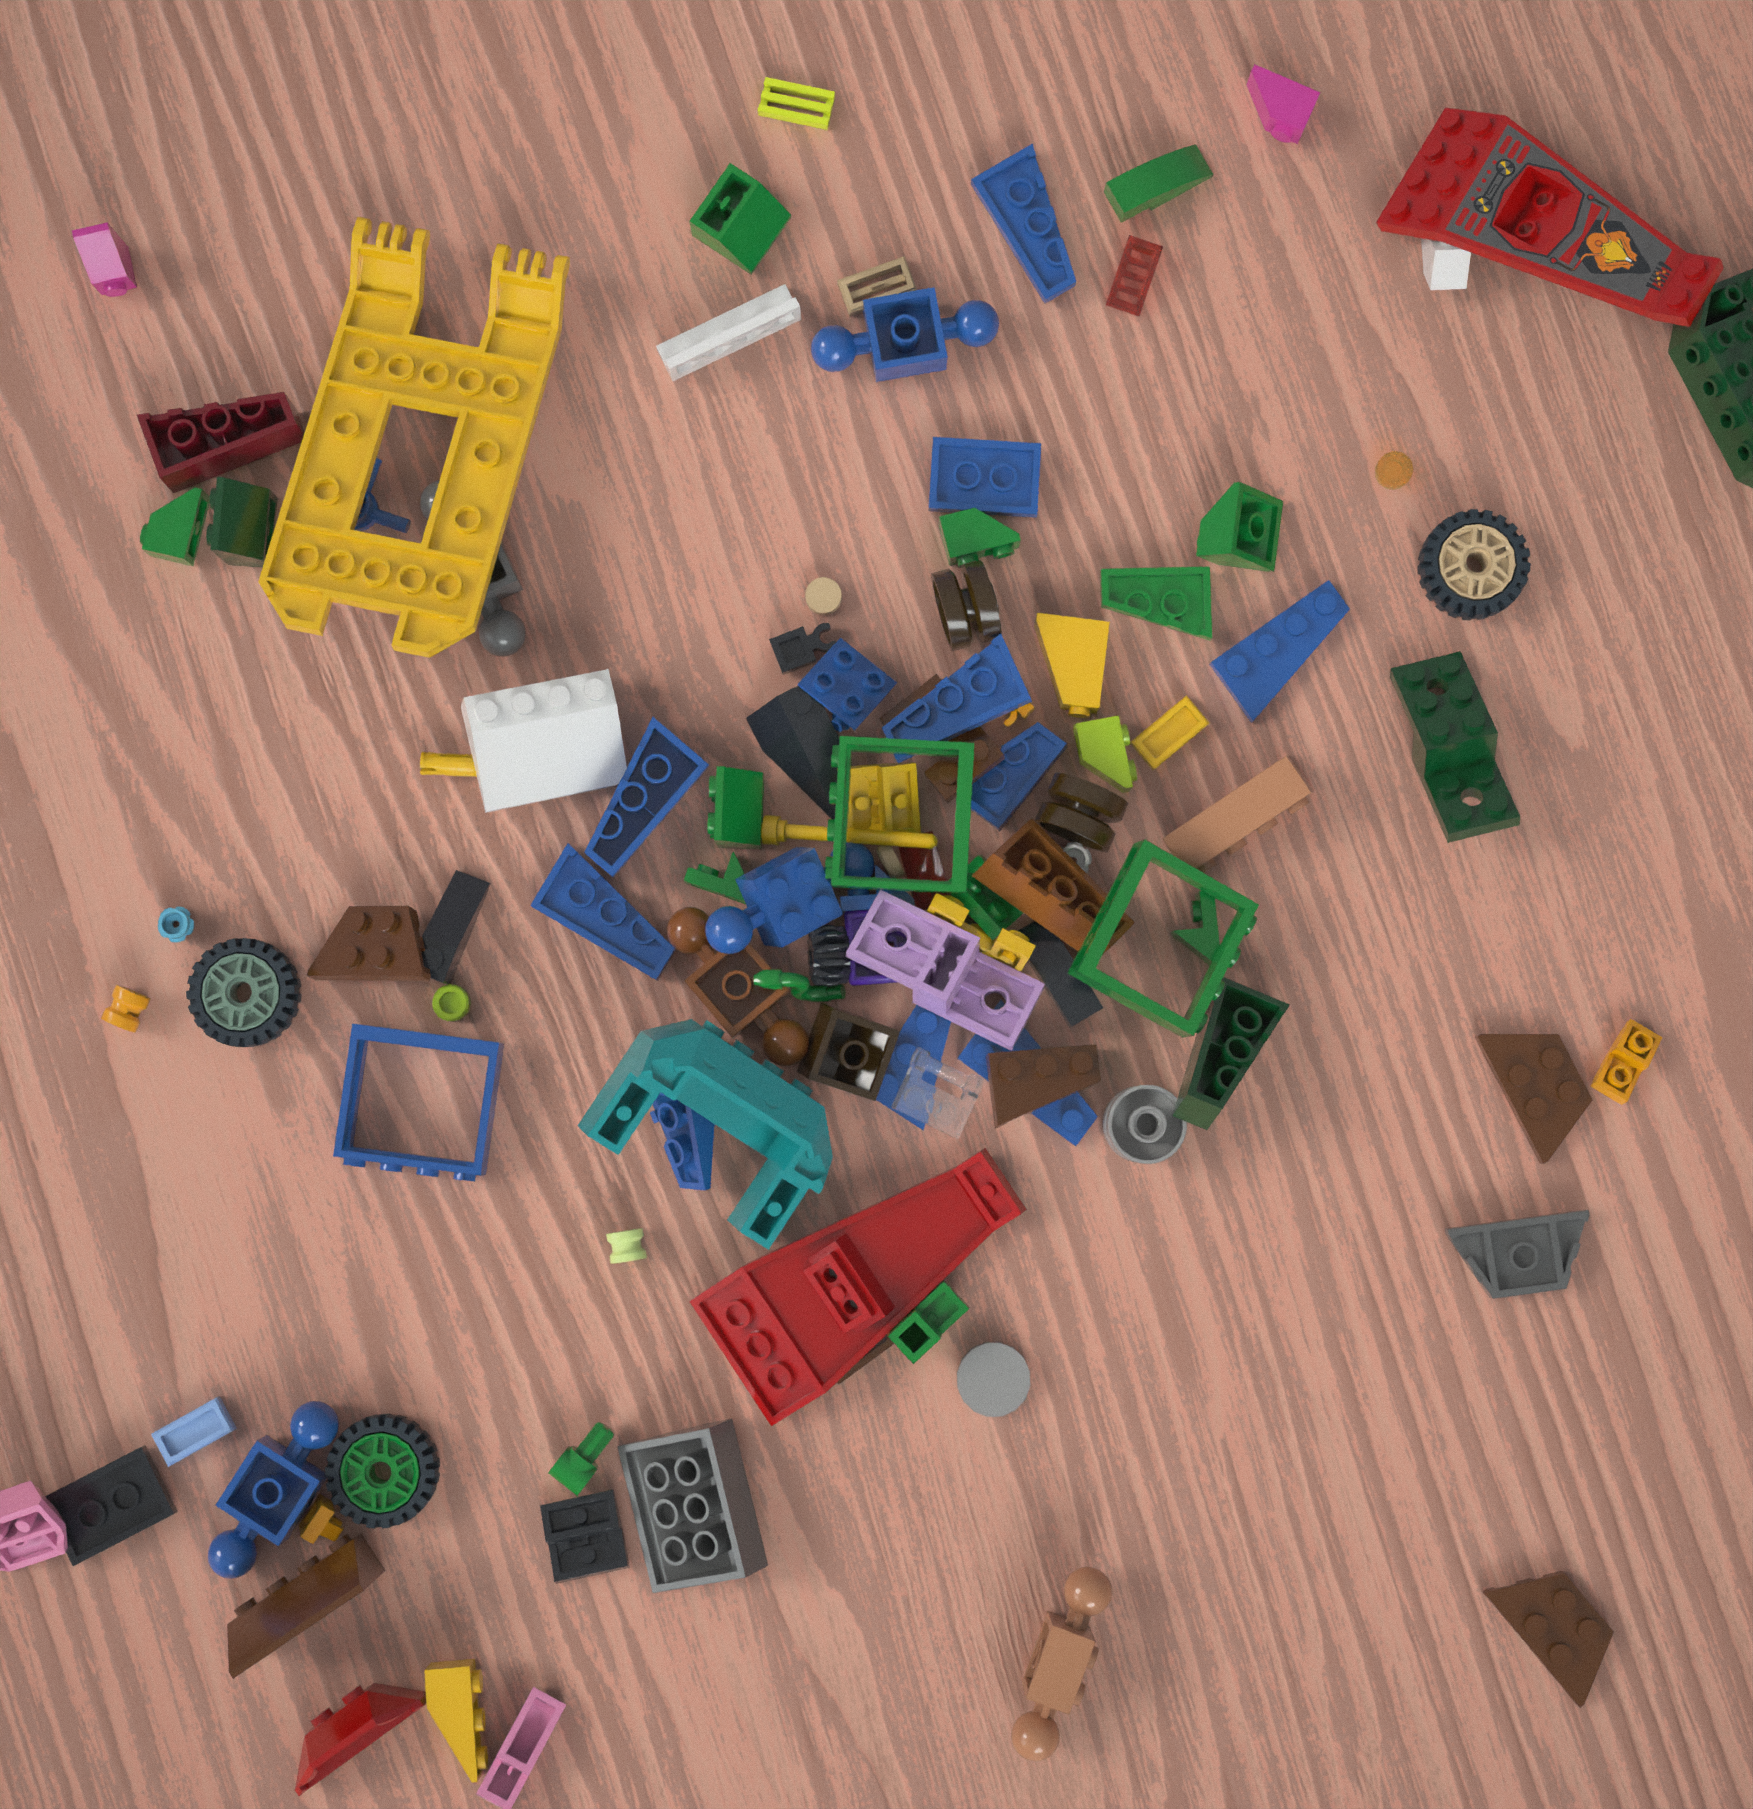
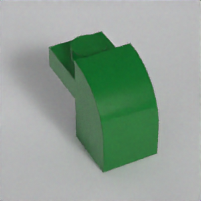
M943 1280L889 1332L888 1338L914 1364L941 1339L942 1334L966 1313L970 1307Z

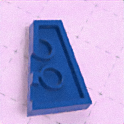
M1037 722L1002 745L1000 751L1004 754L1005 759L972 784L971 810L1000 832L1068 747L1067 743Z
M916 1005L900 1030L876 1100L924 1131L951 1021Z

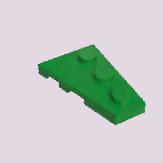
M1210 566L1110 568L1100 570L1101 608L1211 641Z

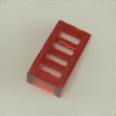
M1131 235L1128 236L1105 304L1106 306L1138 317L1140 316L1163 246ZM1134 250L1151 256L1150 262L1131 257V251ZM1127 263L1147 270L1145 277L1125 270ZM1122 277L1142 283L1141 289L1138 290L1120 284ZM1120 291L1138 297L1136 304L1116 298L1117 292Z

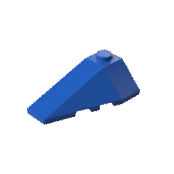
M660 1092L653 1103L655 1110L650 1112L654 1124L660 1122L667 1141L664 1144V1149L679 1187L694 1190L710 1189L715 1124L677 1099L673 1101Z

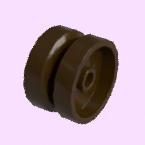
M981 560L962 566L961 581L963 589L960 588L956 575L950 569L931 573L939 616L951 651L970 647L972 641L971 622L977 637L983 643L992 641L999 634H1002L996 595Z
M1055 772L1047 792L1058 803L1043 802L1034 821L1047 831L1066 840L1078 842L1082 846L1093 850L1108 852L1116 833L1104 822H1121L1129 803L1117 794L1097 784L1069 774Z

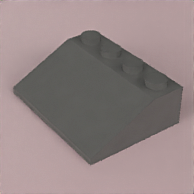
M732 1418L701 1424L617 1446L653 1593L746 1578L768 1566Z

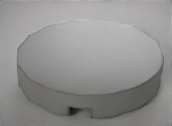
M987 1342L971 1348L961 1359L957 1370V1388L964 1403L974 1412L987 1417H1000L1015 1411L1025 1401L1030 1388V1370L1024 1357L1012 1346L1001 1342Z

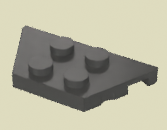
M1578 1210L1446 1228L1445 1234L1489 1298L1495 1299L1567 1289L1572 1273L1571 1265L1577 1257L1581 1245L1579 1243L1585 1222L1589 1220L1590 1214L1589 1210Z

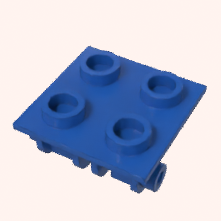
M840 638L798 683V686L833 713L831 723L836 731L842 732L843 730L850 729V727L855 731L894 688L897 682Z

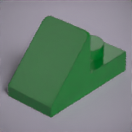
M734 852L731 855L723 879L718 877L720 871L702 864L698 865L697 870L688 867L683 880L686 884L746 905L735 880L744 875V872Z
M1199 891L1195 894V900L1190 901L1192 922H1198V928L1175 930L1170 934L1210 966L1220 946L1215 898L1203 891Z

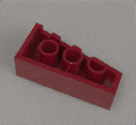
M285 392L240 398L235 403L221 405L218 402L204 404V407L196 409H169L167 413L151 415L150 413L137 414L159 478L173 494L301 443L305 433L297 409Z

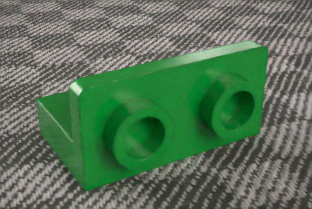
M978 855L968 864L967 893L951 895L960 900L964 908L970 910L968 914L994 940L999 936L1002 928L1006 930L1023 912L972 877L987 860L983 855Z

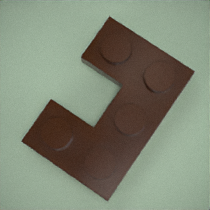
M937 674L881 716L879 719L883 726L917 699H922L936 688L935 685L941 681L940 677ZM980 726L948 740L949 742L974 743L973 783L1005 759L1004 754ZM944 756L924 772L925 777L947 804L957 795L959 757Z

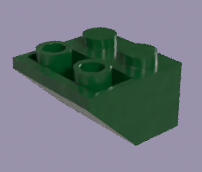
M217 477L216 488H212L210 492V508L214 510L213 524L208 525L206 532L207 545L211 546L210 550L228 565L263 568L275 529L278 497L265 487L225 477Z

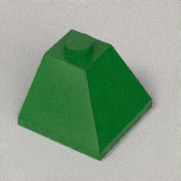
M1234 482L1201 519L1196 556L1217 565L1274 572L1283 501L1242 482Z

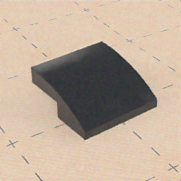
M614 1490L540 1505L545 1541L549 1545L553 1577L556 1584L630 1568Z

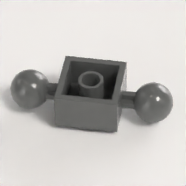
M440 480L430 483L421 494L420 508L427 520ZM502 541L481 611L484 619L479 627V639L482 646L489 653L499 657L510 656L519 651L526 638V629L521 618L511 611L504 610L500 603V600L523 590Z

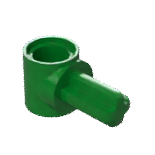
M597 1422L578 1447L568 1446L548 1474L578 1496L598 1470L595 1460L614 1437L613 1431L607 1425Z

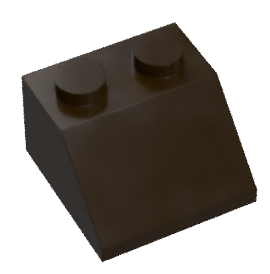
M821 1002L809 1035L808 1051L800 1061L797 1072L809 1080L876 1101L900 1031Z

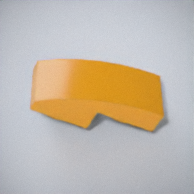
M1629 1019L1605 1056L1590 1087L1620 1105L1628 1102L1641 1072L1649 1067L1663 1037L1638 1022Z

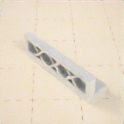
M786 284L677 335L657 345L656 348L672 381H675L800 321V305L796 297L792 298Z

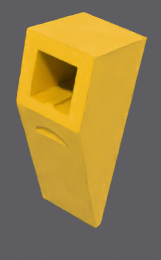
M475 1659L431 1662L424 1670L427 1710L471 1782H478L483 1774V1770L488 1769L487 1746H481L480 1731H485L486 1727L484 1707L479 1708L478 1693L483 1691L482 1670H476Z

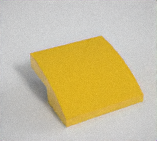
M900 762L851 766L848 828L921 833L916 763Z

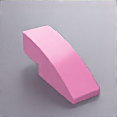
M533 1687L476 1795L501 1809L512 1808L566 1704Z

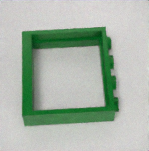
M840 736L839 745H833L831 767H838L837 782H830L829 804L836 805L835 819H828L827 841L834 842L833 856H826L825 878L831 879L832 887L948 894L967 893L974 743ZM852 752L959 757L952 882L845 876Z
M1141 840L1134 843L1067 974L1182 1038L1194 1036L1195 1033H1200L1208 1020L1206 1011L1211 1001H1215L1224 988L1225 982L1222 979L1227 968H1232L1240 956L1241 949L1238 946L1243 936H1247L1256 924L1257 917L1254 914L1259 904L1149 841ZM1149 862L1156 864L1237 911L1184 1018L1096 969Z

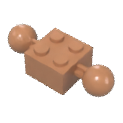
M1081 1567L1068 1576L1064 1585V1597L1067 1605L1070 1607L1067 1617L1065 1618L1047 1611L1022 1680L1026 1699L1034 1701L1035 1705L1033 1711L1026 1712L1018 1717L1011 1732V1740L1016 1752L1027 1760L1042 1761L1049 1758L1056 1751L1060 1739L1059 1728L1054 1721L1056 1711L1069 1715L1072 1706H1079L1083 1698L1086 1685L1082 1683V1678L1086 1668L1092 1670L1099 1651V1648L1095 1647L1096 1641L1090 1627H1088L1091 1616L1100 1614L1108 1607L1112 1598L1111 1583L1108 1577L1097 1568Z

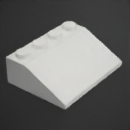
M609 669L463 698L461 710L485 813L617 786L627 769L618 708Z

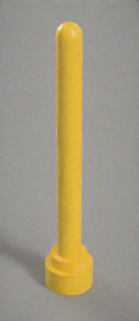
M765 815L761 829L762 843L779 845L780 842H786L787 839L827 841V827L788 824V821L782 820L781 816ZM848 828L847 843L927 849L935 848L938 844V839L933 834Z

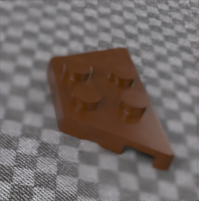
M349 906L308 969L307 976L314 980L430 981V969L424 967L421 952L425 951L423 937L419 934L420 923L417 910L410 906Z
M1479 1034L1475 1036L1539 1163L1544 1164L1548 1162L1592 1102V1098L1559 1034Z
M1562 1571L1545 1574L1543 1577L1534 1580L1529 1578L1516 1581V1584L1485 1589L1483 1594L1573 1702L1581 1708L1586 1702L1614 1631Z

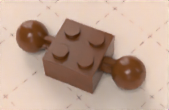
M685 907L676 911L669 919L667 925V936L671 945L682 953L696 954L704 963L684 980L685 983L733 1039L751 1024L755 1023L763 1033L762 1048L764 1054L771 1062L779 1066H792L800 1062L805 1057L809 1048V1038L806 1030L794 1020H780L771 1009L790 990L787 987L772 990L754 985V974L771 968L750 943L738 953L724 954L718 952L709 944L706 938L705 926L709 918L706 912L696 907Z

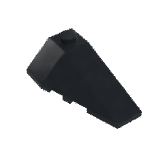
M796 686L773 698L749 715L746 720L762 751L829 818L835 819L836 805L829 804L830 782H837L838 767H831L833 745H839V737L824 706L799 686Z

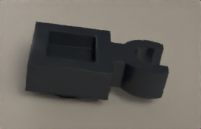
M829 623L818 625L814 629L813 634L808 636L802 626L769 639L783 675L816 663L813 652L819 650L827 653L837 642L832 641L826 644L820 640L822 633L831 630Z

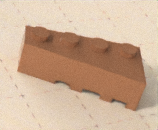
M1285 756L1162 839L1175 857L1205 873L1217 865L1213 858L1223 851H1226L1229 856L1247 845L1244 838L1257 830L1259 835H1262L1276 826L1278 822L1275 817L1285 810H1288L1292 815L1310 802L1306 797L1314 791L1291 757Z

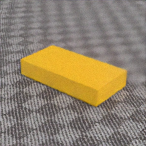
M1186 695L1134 738L1130 744L1154 771L1208 726L1210 722Z

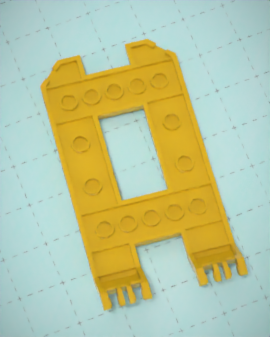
M357 217L352 231L349 292L258 583L287 629L323 636L333 602L399 616L391 644L394 651L431 658L476 631L562 331L565 285L570 267V257L563 255L555 257L552 277L550 279L541 277L547 261L545 252H535L529 275L527 272L531 262V249L522 248L519 251L516 272L508 271L506 268L511 259L512 249L510 245L498 243L492 259L488 318L479 347L414 335L423 306L426 252L430 242V231L417 228L414 231L411 252L402 250L403 243L407 237L405 225L396 224L392 234V224L382 221L378 227L376 245L367 243L372 231V221L369 218ZM392 405L458 418L421 543L355 530Z

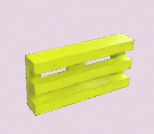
M765 77L761 102L758 107V116L828 130L835 91ZM771 91L780 92V93H785V94L794 95V96H799V97H804V98L813 99V100H818V101H823V102H826V104L820 103V102H815V101H810V100H805V99H801V98L791 97V96H787V95L772 93ZM773 102L824 114L823 117L771 107L768 106V103Z

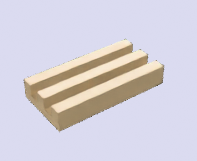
M905 256L837 280L849 317L863 312V301L853 303L854 300L905 282L907 284L905 286L871 298L917 290ZM900 269L902 270L903 274L849 292V287Z

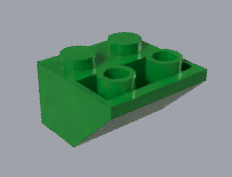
M729 163L689 223L693 237L752 275L791 219V214L759 181L732 163Z
M717 766L716 776L709 777V798H711V802H715V813L708 812L707 833L710 835V839H714L718 848L762 849L763 772Z

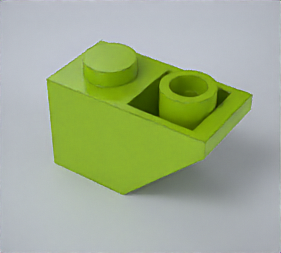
M1119 715L1076 723L1073 732L1080 765L1120 792H1130L1133 788L1132 782L1137 781V771L1134 760L1127 759L1125 746L1130 745L1127 724H1120Z

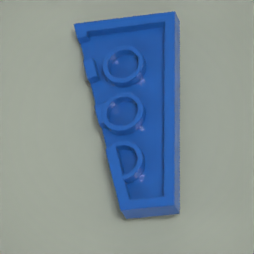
M1002 634L994 638L991 644L980 653H975L965 661V665L949 677L946 676L936 684V688L922 699H917L883 726L882 730L886 738L948 741L1031 703V697ZM894 754L895 759L898 763L903 762L913 756H916L907 754Z
M1000 1000L994 1010L1002 1008L1005 1003ZM1023 1028L1012 1051L1042 1049L1029 1032ZM975 1033L957 1059L989 1082L986 1055L988 1053L1008 1052L1010 1050ZM1078 1092L1031 1113L1074 1146H1077L1098 1117Z

